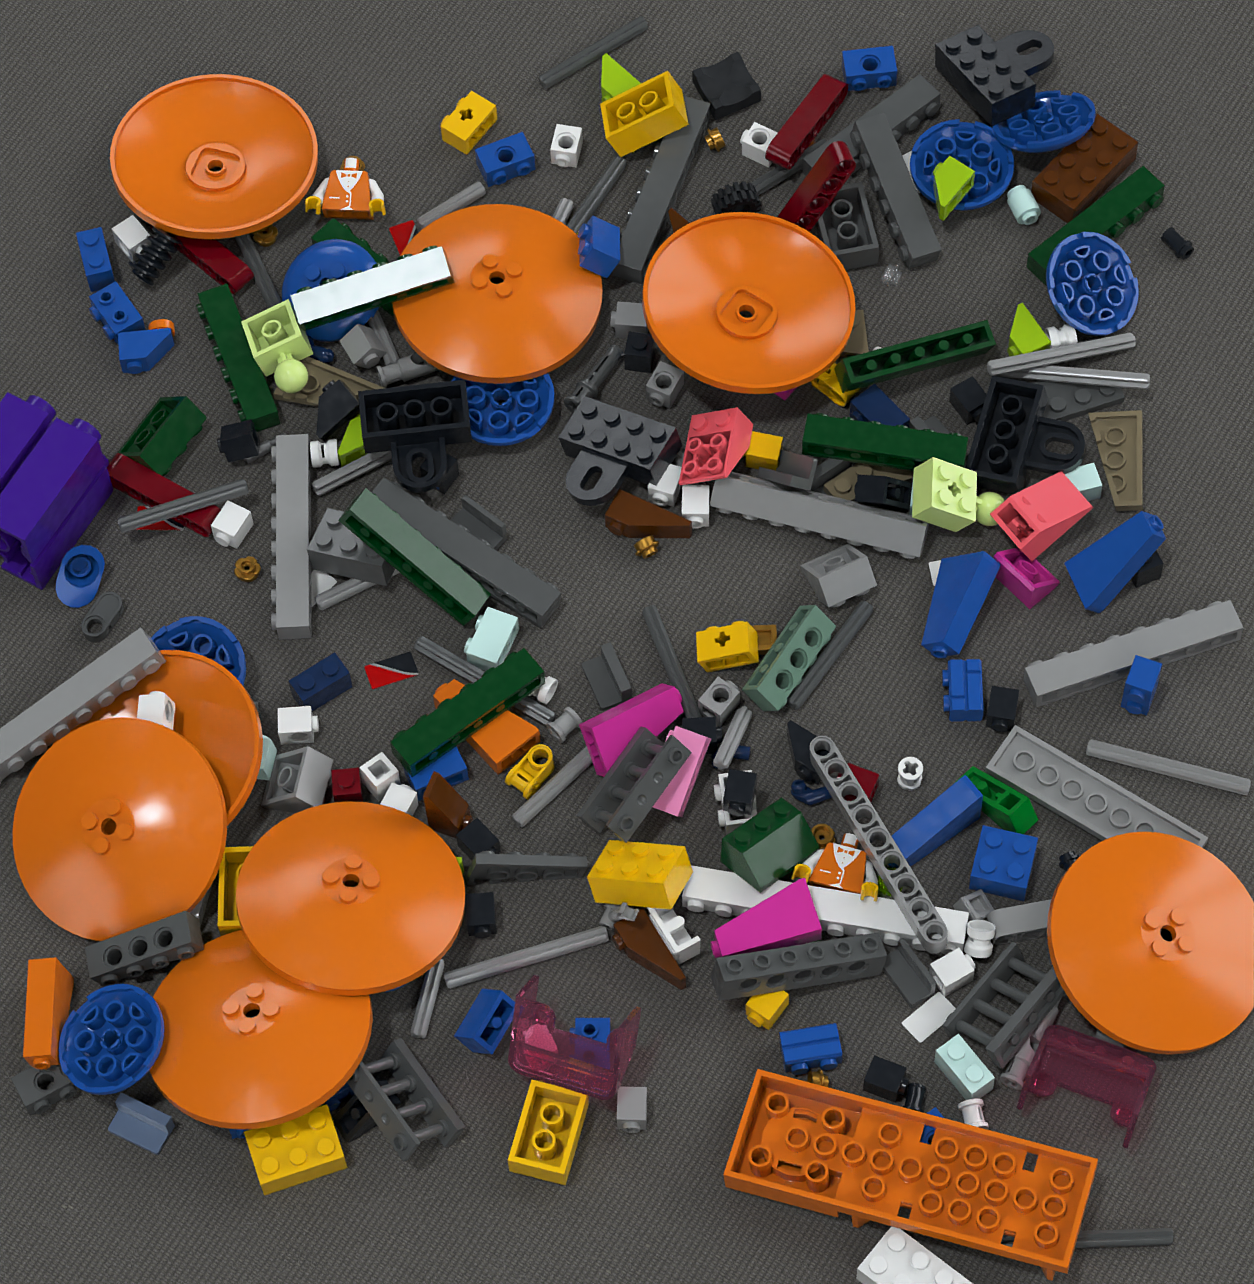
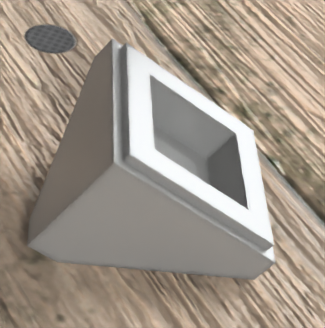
M982 889L961 897L953 905L955 910L969 912V921L983 920L987 918L988 913L994 911Z

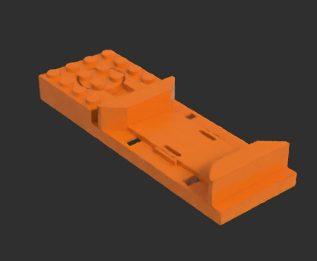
M757 1069L723 1176L727 1188L838 1217L840 1212L851 1215L852 1225L856 1228L863 1226L869 1221H874L1040 1266L1046 1279L1053 1281L1055 1271L1068 1274L1097 1170L1098 1159ZM925 1125L936 1128L931 1145L920 1142ZM1027 1152L1038 1155L1034 1172L1023 1169ZM900 1207L911 1209L909 1219L898 1216ZM1003 1235L1015 1237L1012 1247L1001 1244Z

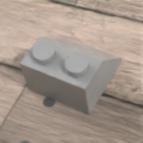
M846 544L800 565L819 601L827 607L841 606L846 602V599L865 595L870 591V588L877 586L868 557L850 544Z
M309 746L276 755L270 781H267L261 806L268 809L298 813L324 804V795L327 783L331 777L333 759Z

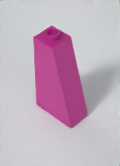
M661 683L579 724L597 775L604 777L640 727L647 728L657 737L684 712L681 705V694L675 686Z
M806 879L797 880L714 930V941L710 942L714 958L801 945L821 940L822 928Z

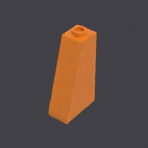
M453 679L448 684L444 683L439 686L433 695L435 708L437 709L438 705L445 699H452L459 694L465 685ZM508 710L466 739L497 775L526 754L533 746L541 742L540 732L536 726Z
M56 957L28 960L23 1058L35 1069H48L51 1065H60L59 1040L69 1015L74 977Z

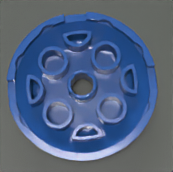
M1060 90L1035 93V107L992 126L998 141L1013 150L1027 153L1054 151L1071 145L1089 131L1096 117L1095 106L1088 97L1073 92L1072 96L1061 95Z
M955 119L934 125L918 138L913 146L910 158L911 177L921 194L936 204L933 190L934 176L932 174L939 162L943 163L950 155L975 171L974 186L953 210L967 211L982 208L998 199L1008 188L1014 171L1012 150L998 141L992 127L977 121L974 124L959 122L960 119Z
M1081 232L1062 240L1055 247L1049 258L1046 269V286L1051 303L1059 316L1069 326L1079 332L1094 336L1111 334L1124 327L1135 312L1139 294L1137 277H1133L1129 263H1131L1129 257L1118 244L1099 233Z
M331 239L315 243L303 250L289 266L282 285V302L289 299L292 303L290 295L296 294V291L300 288L308 286L314 288L322 285L323 281L332 278L339 280L347 277V274L352 271L361 270L363 272L370 270L377 262L363 247L351 241ZM379 307L307 330L306 334L317 341H340L357 324L364 325L371 317L373 318Z
M548 373L533 379L514 383L492 384L465 380L471 436L477 442L492 446H508L523 442L539 432L552 414L555 395L553 383ZM454 376L453 379H452V381L465 380V379L458 378V377H455V376ZM499 400H505V401H506V402L502 403V405H499V403H497V401H499Z
M200 616L183 617L168 626H163L151 637L159 650L187 651L214 660L225 667L244 685L246 660L243 649L236 636L221 623Z
M114 984L89 994L86 997L88 1000L77 1011L73 1010L60 1035L59 1061L64 1074L67 1075L73 1085L90 1094H114L126 1090L139 1082L156 1062L164 1041L163 1015L154 998L139 987L129 984Z

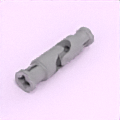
M417 353L397 359L396 363L384 367H376L379 381L384 388L401 380L406 382L440 370L428 363Z
M1060 1000L1010 1059L1005 1073H1002L999 1079L1005 1086L1014 1090L1023 1089L1025 1076L1028 1070L1033 1068L1046 1036L1059 1012L1057 1007Z

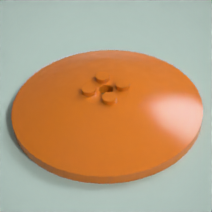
M209 74L184 78L169 83L138 101L123 117L115 131L110 148V164L113 181L120 197L142 220L156 228L178 236L196 239H223L258 231L273 224L293 210L307 194L313 183L318 165V145L313 125L308 116L284 92L267 83L248 77ZM214 167L222 168L220 171L217 172L210 171V169H213Z
M485 204L467 207L446 214L427 225L414 236L400 256L422 253V250L429 246H442L446 252L455 283L393 302L392 308L398 328L404 339L420 357L434 367L469 381L492 384L514 383L533 379L555 370L573 358L583 348L594 332L600 317L603 293L602 279L600 275L580 267L578 235L559 220L540 211L522 206ZM494 277H500L504 281L494 284L490 280Z
M730 212L711 215L691 222L677 230L662 243L653 255L644 278L642 291L644 318L648 330L660 350L670 361L688 375L713 387L731 392L769 394L790 390L812 381L829 369L840 357L849 341L854 324V291L850 278L837 256L819 238L804 228L770 215L751 212ZM749 311L753 316L745 318L740 315V312Z
M159 650L166 662L156 672L145 676L134 688L120 694L112 704L102 707L88 721L80 723L70 732L86 724L108 718H137L139 695H149L152 691L164 692L175 703L173 731L189 740L206 758L216 774L225 800L228 826L250 796L261 766L263 736L258 711L245 687L219 663L192 652ZM113 819L109 820L105 825L107 835L114 833L116 830V823Z
M127 717L108 718L86 724L68 733L51 746L29 773L19 795L13 821L14 858L18 873L30 898L59 927L72 934L95 941L109 939L183 911L190 913L205 896L217 875L222 862L227 837V813L222 789L215 772L202 753L189 740L168 727L148 720ZM113 819L116 823V830L114 833L107 835L105 825L109 820Z
M352 801L335 802L311 807L295 813L273 826L257 841L245 858L239 873L236 889L237 916L244 938L252 951L269 969L280 977L320 993L340 996L369 995L407 984L426 973L443 958L455 941L462 925L465 910V885L461 868L450 847L433 829L419 819L395 808L380 804ZM348 880H353L358 885L352 888L346 887L344 883Z
M1130 832L1105 839L1092 846L1061 877L1054 891L1048 913L1047 939L1050 958L1055 974L1069 1000L1098 1030L1128 1047L1155 1054L1172 1055L1198 1051L1211 1046L1225 1038L1247 1018L1254 1008V902L1237 876L1217 857L1202 847L1173 835L1158 832ZM1162 928L1170 931L1172 941H1166L1161 937L1160 930Z
M242 930L234 931L209 941L203 945L204 950L194 953L195 955L191 958L182 959L169 972L156 990L153 998L161 1009L165 1032L160 1054L150 1069V1074L163 1096L178 1110L195 1120L221 1128H266L294 1120L311 1112L335 1095L350 1079L362 1061L371 1036L373 1015L370 994L359 996L331 995L291 983L269 969L256 956L244 938ZM250 1010H260L257 1016L253 1018L246 1017Z

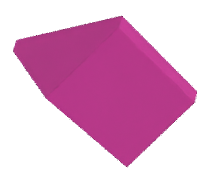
M1019 548L999 551L994 555V559L1000 563V569L996 578L1029 609L1035 606L1060 583L1036 559L1031 561Z

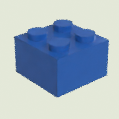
M983 825L970 876L969 889L975 891L982 889L984 893L1024 902L1038 838Z

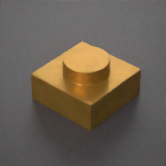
M754 625L752 627L757 631L758 655H766L777 639L776 625Z

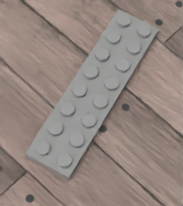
M1017 725L1010 731L985 769V772L1102 841L1130 832H1158L1188 840L1204 848L1208 841V837Z

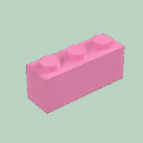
M675 726L674 731H669L666 741L670 735H673L692 753L656 801L653 808L677 817H683L711 738Z

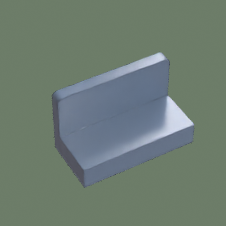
M120 1093L115 1101L118 1111L108 1127L109 1132L158 1155L175 1127L172 1117Z

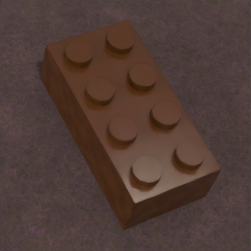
M1096 114L1095 121L1089 131L1076 142L1066 146L1032 181L1031 192L1036 202L1064 222L1069 223L1090 207L1136 159L1138 141L1099 114Z

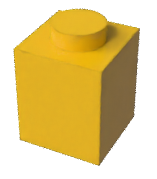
M752 431L750 446L743 455L746 457V467L754 469L763 467L776 470L780 452L783 450V437Z
M785 991L752 996L745 1004L747 1019L757 1027L763 1026L770 1030L789 1005V994Z

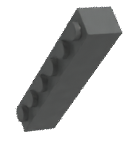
M919 74L857 120L884 112L897 142L908 130H914L926 117H932L937 113L940 108L941 93ZM855 121L803 158V174L805 176L808 175L825 149L836 141H843L847 144L856 163L853 173L859 170L861 167V154L858 147L853 146L850 138V132Z
M884 112L855 121L850 132V138L853 146L859 149L862 168L864 170L867 169L869 173L870 187L879 197L880 211L882 215H886L889 221V233L892 238H896L899 245L898 254L900 259L906 262L908 269L937 260L942 249Z

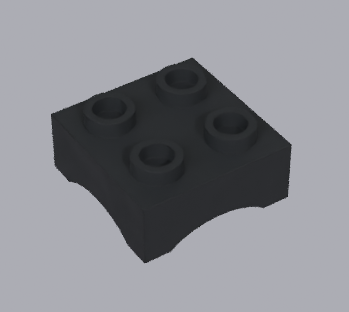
M739 52L729 55L719 63L708 67H700L692 71L693 84L703 101L711 103V114L715 120L761 101V89L747 70Z

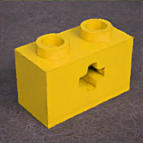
M471 91L465 98L463 97L459 100L456 109L451 115H447L442 120L440 126L442 140L467 155L498 120L496 105Z
M736 621L731 625L723 627L712 626L704 631L696 632L697 662L707 673L759 662L757 631L748 621Z

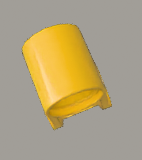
M834 363L823 374L810 382L815 389L825 394L835 404L844 407L860 388L842 393L834 370L837 364Z
M543 744L533 746L521 761L509 771L505 778V783L508 786L513 785L521 791L525 799H530L554 770L555 764L551 749ZM541 757L548 759L544 764L535 763Z

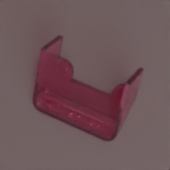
M533 975L516 995L508 1055L510 1067L516 1073L601 1100L611 1099L620 1088L636 1047L641 1008L636 1006L619 1028L614 1029L608 1035L607 1043H602L555 1028L556 1016L554 1011L548 1005L536 1001L539 976Z
M1051 1025L1045 1029L1030 1064L1016 1108L1019 1110L1023 1109L1029 1092L1037 1096H1050L1055 1092L1057 1086L1112 1105L1110 1111L1112 1120L1118 1125L1128 1128L1122 1147L1128 1149L1155 1074L1156 1064L1145 1055L1064 1026Z

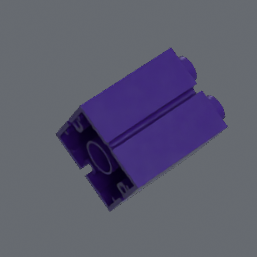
M7 392L0 402V556L4 559L1 569L43 590L61 565L65 554L74 547L114 491L107 470L109 461L102 454L99 444L101 434L94 426L79 418L74 419L71 425L57 417L52 421L56 416V411L42 398L30 395L24 401Z

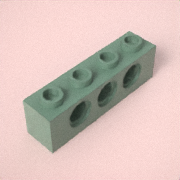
M816 605L799 606L742 688V691L762 711H779L786 705L787 697L792 690L801 683L802 676L807 668L816 661L818 652L830 641L831 634L836 625Z

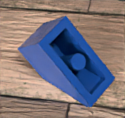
M171 328L118 333L119 361L123 373L138 374L142 371H150L174 346Z

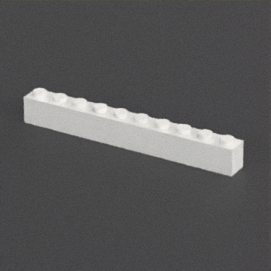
M691 865L693 873L683 889L682 906L687 907L688 910L693 912H703L705 910L715 912V914L722 917L739 916L791 885L792 882L778 880L760 893L736 873ZM808 885L822 931H827L828 934L833 936H843L844 934L858 936L879 932L881 940L887 945L898 946V941L904 938L912 948L925 951L895 900L878 897L877 902H875L871 896H866L864 900H861V894ZM935 907L948 930L947 946L941 953L946 955L957 948H960L963 952L969 912ZM918 909L913 914L917 917H923L927 915V912L923 909ZM931 933L927 936L934 941L942 938L938 933Z

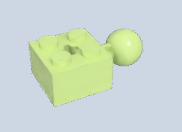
M287 299L241 322L253 358L264 375L267 377L274 373V380L279 389L287 393H296L302 390L308 381V371L300 360L313 355V351L306 331L298 323L294 306Z
M934 457L914 468L912 518L954 532L976 522V520L985 526H995L998 523L990 513L1005 500L995 492H984L976 496L977 472Z

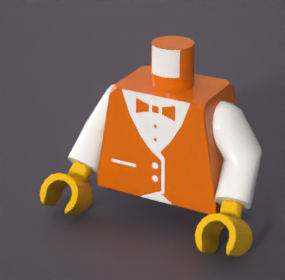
M345 158L343 170H332L330 177L325 178L314 194L305 200V212H308L309 209H316V214L319 215L322 206L325 218L374 220V213L377 211H381L382 215H386L384 195L375 180L369 178L368 172L359 171V160L356 158Z
M850 833L843 835L841 845L829 842L825 849L817 850L802 864H797L791 878L792 880L797 877L805 878L807 883L809 880L810 886L861 894V900H864L866 896H871L877 902L878 879L873 864L866 860L865 851L857 849L859 841L854 834Z

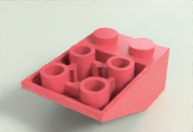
M738 407L692 415L678 483L680 486L727 478L750 446L754 425Z
M1061 471L1011 495L990 515L1017 547L1033 561L1094 507Z

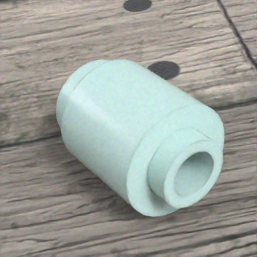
M1018 185L1009 190L1007 193V203L1017 222L1025 225L1036 222L1041 214V209L1031 190L1027 189L1024 185Z

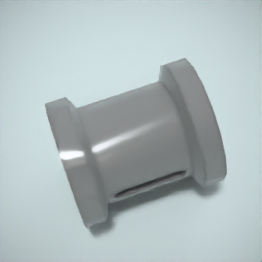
M570 707L564 708V713L554 722L549 721L546 724L550 734L560 743H563L566 740L565 737L576 727L580 728L579 724L583 723L578 714Z

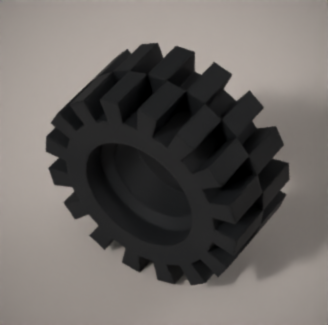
M742 181L740 184L733 182V186L727 184L725 189H718V193H714L712 195L713 198H711L715 215L730 212L757 213L760 212L762 207L755 186L750 182L746 184V181Z

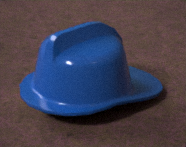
M79 545L73 547L65 554L60 565L55 587L57 596L63 604L69 607L80 608L89 604L94 599L105 565L103 555L97 548L90 545Z

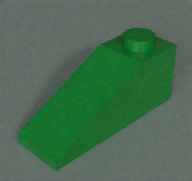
M974 766L961 776L966 775L982 793L981 811L1002 829L1024 834L1038 821L1029 797Z

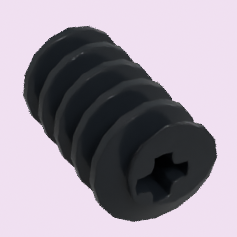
M156 227L152 228L156 237L148 235L146 237L150 245H140L145 253L135 252L134 255L138 259V263L128 262L133 269V274L151 286L154 285V282L150 277L159 278L160 274L157 269L164 270L166 268L162 260L171 261L172 257L169 252L176 253L178 251L174 243L182 244V241L173 234Z

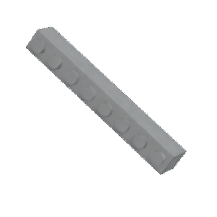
M308 434L276 435V446L271 447L272 462H276V469L271 470L272 485H276V493L271 494L272 509H276V517H271L272 533H276V541H271L272 557H276V565H271L272 581H276V589H271L272 605H276V613L271 614L272 630H277L279 640L312 638L311 562L307 552L311 542L310 440Z
M732 471L727 478L714 481L710 506L716 507V510L721 513L730 514L733 511L741 513L742 517L746 519L757 520L761 518L768 520V523L774 526H784L786 524L794 526V529L799 532L809 533L814 531L821 533L820 535L827 539L839 537L847 539V543L861 546L867 544L880 552L892 550L899 552L900 556L910 559L915 558V556H921L929 528V523L912 518V515L791 487Z
M1231 600L1225 602L1216 601L1209 604L1207 608L1198 611L1194 609L1189 610L1174 619L1164 618L1158 621L1156 625L1146 628L1144 626L1137 627L1128 634L1122 636L1113 635L1104 642L1095 645L1089 643L1077 651L1071 653L1062 652L1054 656L1053 659L1044 662L1042 660L1034 661L1025 668L1023 680L1035 707H1039L1127 678L1135 655L1162 663L1163 666L1241 639L1243 626Z
M141 627L0 728V783L2 779L12 772L20 770L34 756L45 752L48 746L63 738L77 725L88 721L102 707L112 704L120 694L134 688L145 676L156 672L166 662L151 637Z

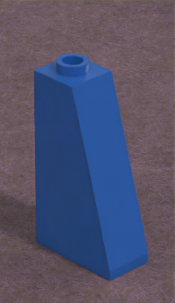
M1144 511L1139 512L1064 563L1085 609L1096 613L1102 612L1165 541L1166 537L1162 531L1164 528L1163 523L1156 515Z
M985 551L941 559L921 643L934 657L946 658L947 656L959 654L1000 569V563Z
M966 775L961 777L891 836L910 867L980 818L983 795ZM895 863L888 864V866L891 868H899V866Z

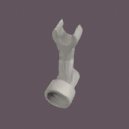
M622 902L621 905L605 903L603 907L605 912L599 924L605 926L608 930L614 931L613 924L619 920L635 921L639 909H632L625 902Z

